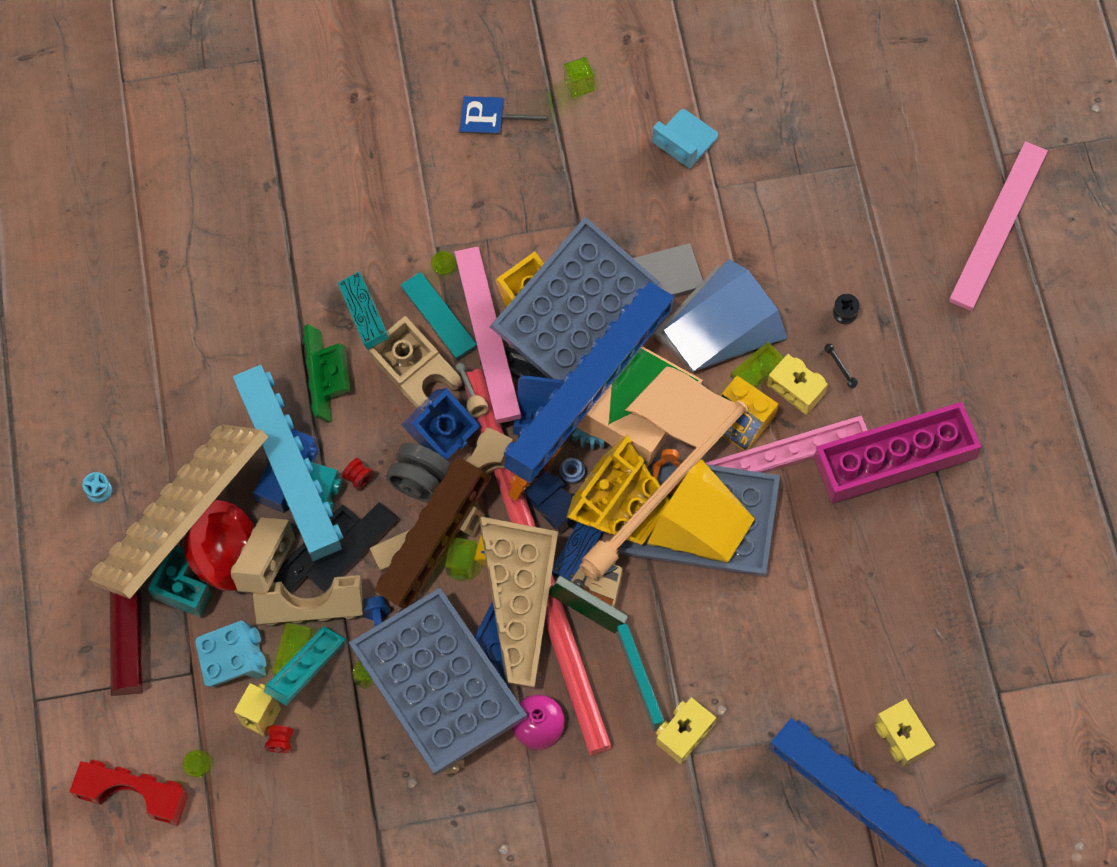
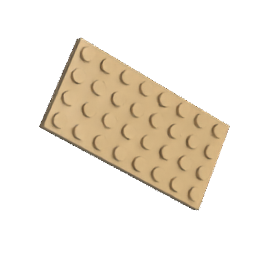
M225 424L216 427L210 434L211 439L194 452L195 457L189 464H185L177 472L178 477L161 490V496L155 503L153 502L145 508L144 516L139 522L133 523L127 529V536L121 542L113 545L109 551L110 555L104 562H100L92 570L93 575L88 580L99 588L130 599L265 442L268 436L260 429Z

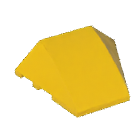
M628 434L601 457L573 496L567 518L615 535L660 487L656 478L652 477L645 466L642 456L638 455L631 444L632 440ZM667 496L626 540L639 545L645 542L655 528L661 513L669 503Z
M700 459L688 471L661 513L647 545L662 546L673 551H684L696 554L699 557L728 563L752 526L755 518L705 462Z

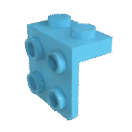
M681 109L666 126L658 121L653 127L652 143L689 169L718 139L717 131L685 109Z
M241 620L196 638V648L203 681L206 686L213 687L243 675L254 679L266 677V659L260 650L259 642H261V636L256 627Z

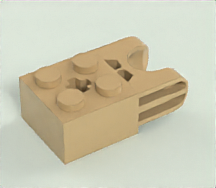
M406 316L387 330L389 339L368 349L370 358L416 408L427 399L424 391L431 382H443L452 390H456L463 385L457 372ZM401 353L408 354L405 357H400Z

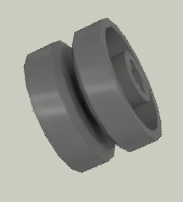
M403 443L395 456L398 463L391 464L385 476L386 480L401 493L416 500L429 503L434 489L447 474L450 463L440 454L429 448L414 443Z

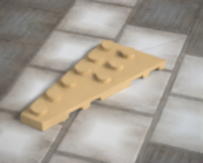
M480 517L481 534L506 684L533 689L536 681L558 531Z

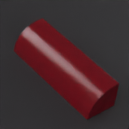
M140 589L130 599L110 592L111 696L143 693L142 601Z

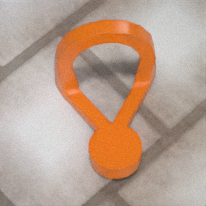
M664 449L662 451V459L653 465L652 477H655L657 480L660 467L669 461L678 467L681 464L678 461V451ZM684 477L667 495H673L676 492Z

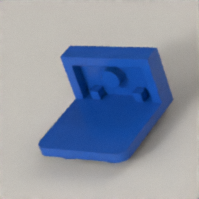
M521 376L519 378L517 401L521 419L514 421L513 434L519 435L525 424L530 425L536 411L540 406L545 407L551 393L556 388L559 390L562 387L563 380Z

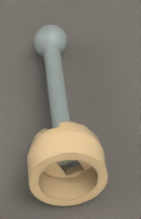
M458 363L456 371L461 374L470 395L466 405L468 413L473 418L483 416L488 412L489 407L483 397L474 394L465 373V364Z

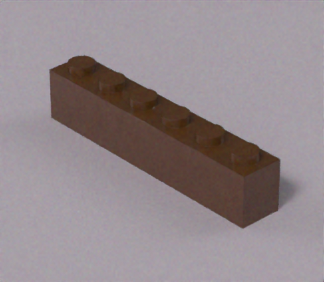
M457 456L455 461L449 465L447 474L441 484L437 485L434 489L431 500L421 510L418 521L406 534L405 542L400 550L393 555L387 571L380 576L374 591L402 609L412 605L492 477Z

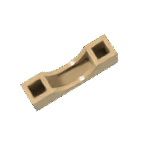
M487 427L485 432L479 436L475 451L466 461L486 474L497 469H506L504 467V451L510 442L515 443L516 441ZM478 500L459 531L471 537H474L480 525L479 518L485 516L478 504Z
M360 575L334 577L330 588L324 594L315 598L297 597L291 594L282 582H272L267 594L253 593L257 624L275 625L279 622L289 621L301 623L305 620L313 619L326 621L337 617L352 619L363 615L364 603Z

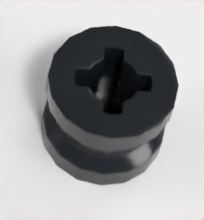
M852 294L838 296L833 308L834 319L844 325L853 323L859 311L860 304L858 299Z

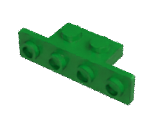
M307 324L304 326L303 341L307 352L306 365L310 378L308 384L312 395L311 409L316 418L329 423L332 421L330 399L351 391L345 345L341 343L323 348L321 331Z

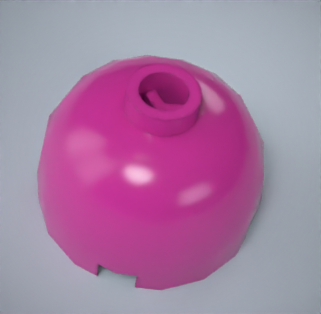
M534 694L525 697L519 704L527 714V719L512 728L515 738L531 750H544L552 747L564 732L565 717L562 708L554 699L546 695Z

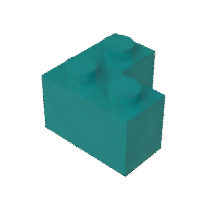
M178 545L161 562L148 588L154 600L199 618L202 617L212 596L206 584L192 579L195 573L187 562L184 548Z

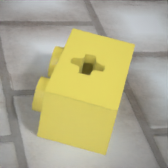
M789 354L769 374L767 386L805 415L826 394L828 386L823 376L816 372L813 373L806 368L802 360L796 357L793 358Z
M250 683L234 713L242 726L266 737L267 727L273 725L281 708L276 699L264 693L265 685L259 684L257 687Z
M692 697L687 703L682 701L674 710L673 714L675 717L670 723L665 721L656 732L658 735L656 745L679 764L686 760L716 723V717ZM687 725L689 727V731H683L681 734L679 732V728H684Z
M907 699L878 714L875 720L877 723L875 728L882 739H887L891 746L889 748L891 755L896 762L900 761L903 767L932 752L935 744ZM899 730L901 733L907 732V737H905L904 735L899 737L897 735Z

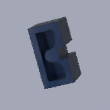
M546 471L525 489L524 493L526 500L561 535L575 522V520L567 518V513L575 494L572 493L570 495L563 490L566 487L564 482L557 475L552 476Z

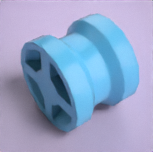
M93 472L84 478L82 487L92 502L103 503L110 498L112 487L104 474Z

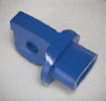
M375 596L364 600L363 616L373 620L374 626L382 623V619L390 613V607L386 604L385 598L383 596Z

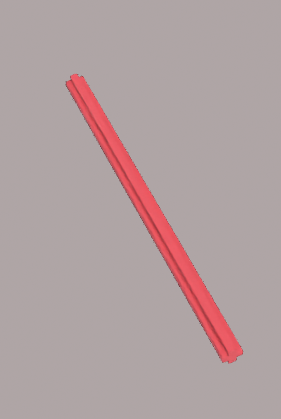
M482 369L465 372L474 394L483 397L489 407L486 414L476 418L477 423L480 425V433H484L486 428L489 427L504 435L501 424H496ZM465 386V389H466L468 398H470V395H469V393H468V391H467V388H466V386ZM508 469L494 470L510 521L536 527L524 492L517 501L507 496L512 487L509 482L514 473ZM551 575L550 586L555 582L553 575ZM548 595L544 622L589 754L596 755L600 752L608 751L611 749V744L563 604Z

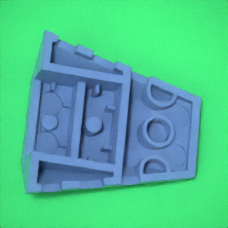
M729 259L663 331L692 372L721 363L732 357L744 355L746 352L767 347L769 344L787 340V335L776 306L749 270Z

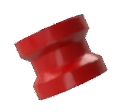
M359 458L353 459L342 472V478L345 481H351L353 487L358 491L363 489L374 475V470L370 467H365L363 461Z
M268 726L266 731L268 741L265 743L264 749L273 753H290L292 749L290 738L293 736L294 730L285 726Z

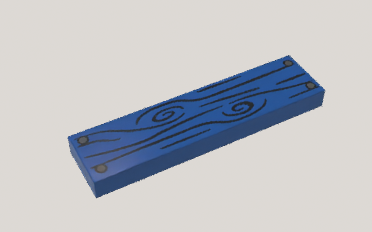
M578 522L552 568V574L557 577L562 576L571 581L580 568L579 565L582 563V558L599 541L604 531Z

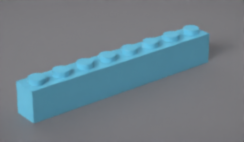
M262 365L232 376L254 428L262 430L268 436L262 447L312 561L341 550L339 540L343 539L338 524L332 526L329 518L333 517V513L328 502L322 503L320 495L324 493L319 481H313L310 473L314 471L309 459H303L300 451H303L304 448L299 436L293 437L290 431L294 429V425L289 414L284 416L281 408L285 407L280 394H274L271 388L275 386L270 371L265 373Z

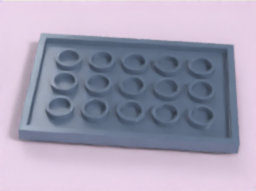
M584 217L491 324L490 328L546 377L564 380L570 371L574 372L577 369L580 358L592 351L591 348L595 340L605 335L606 328L610 322L617 321L622 308L626 304L630 305L636 291L639 288L643 289L649 281L657 286L660 282L589 219Z
M655 457L647 468L651 475L654 463L662 459V457ZM670 461L660 467L657 477L659 485L677 468ZM706 464L755 518V521L728 563L699 557L696 554L684 551H673L662 546L647 545L652 532L642 545L625 540L617 548L619 555L766 577L780 475ZM667 495L669 501L673 495Z
M438 588L349 642L350 648L434 776L527 719V714L441 588Z

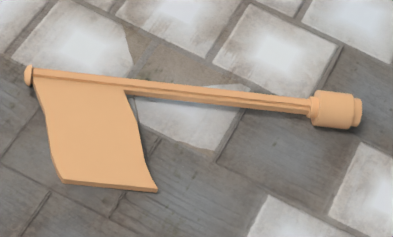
M667 366L625 409L645 418L669 436L691 445L695 449L609 541L603 542L599 540L582 558V563L579 566L589 578L595 580L598 576L602 577L618 560L617 548L743 413H747L748 408L744 402L736 401L734 403L711 392L689 375Z

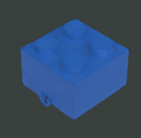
M447 388L435 390L401 424L419 445L431 449L446 460L458 448H463L467 444L466 440L480 427Z

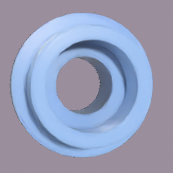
M568 458L561 463L559 474L565 482L576 483L584 477L585 467L579 459ZM571 468L576 469L577 471L573 475L567 472Z

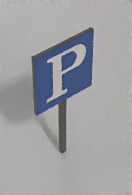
M464 96L459 132L500 134L502 119L547 120V116L502 114L504 98Z

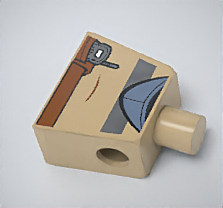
M614 563L602 577L598 576L595 580L589 578L579 568L570 582L615 608L622 581L623 568Z

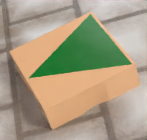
M642 346L576 428L590 436L607 442L612 447L628 434L632 440L631 444L638 455L642 456L644 464L648 468L666 443L668 434L645 418L625 409L667 366L689 375L701 385L703 380Z

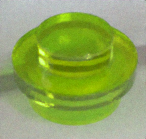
M439 251L432 257L431 266L437 274L447 275L455 269L456 260L450 252Z
M201 750L190 751L183 759V769L191 777H201L209 770L210 759Z

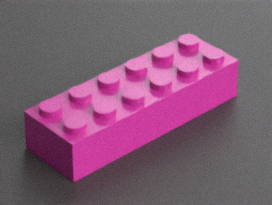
M959 402L816 446L814 460L830 501L835 503L977 459L981 444L963 403Z

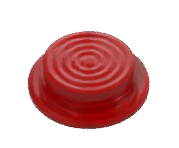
M213 501L188 530L184 538L185 556L192 571L200 579L215 588L229 592L237 590L235 582L231 578L232 566L236 564L242 548L248 542L251 532L255 528L249 517L239 507L226 501Z

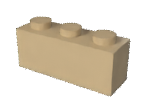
M260 518L256 527L253 528L248 542L242 548L236 564L231 569V578L235 582L237 591L267 594L295 540L289 520Z

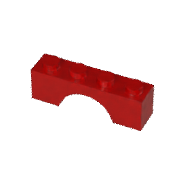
M90 760L89 763L80 761L69 791L76 799L101 805L109 796L116 792L134 791L144 797L147 814L151 819L178 826L188 794L182 788V784L167 780L166 784L157 782L156 777L141 773V776L138 777L131 775L130 770L118 766L115 767V770L105 768L106 764L96 760Z

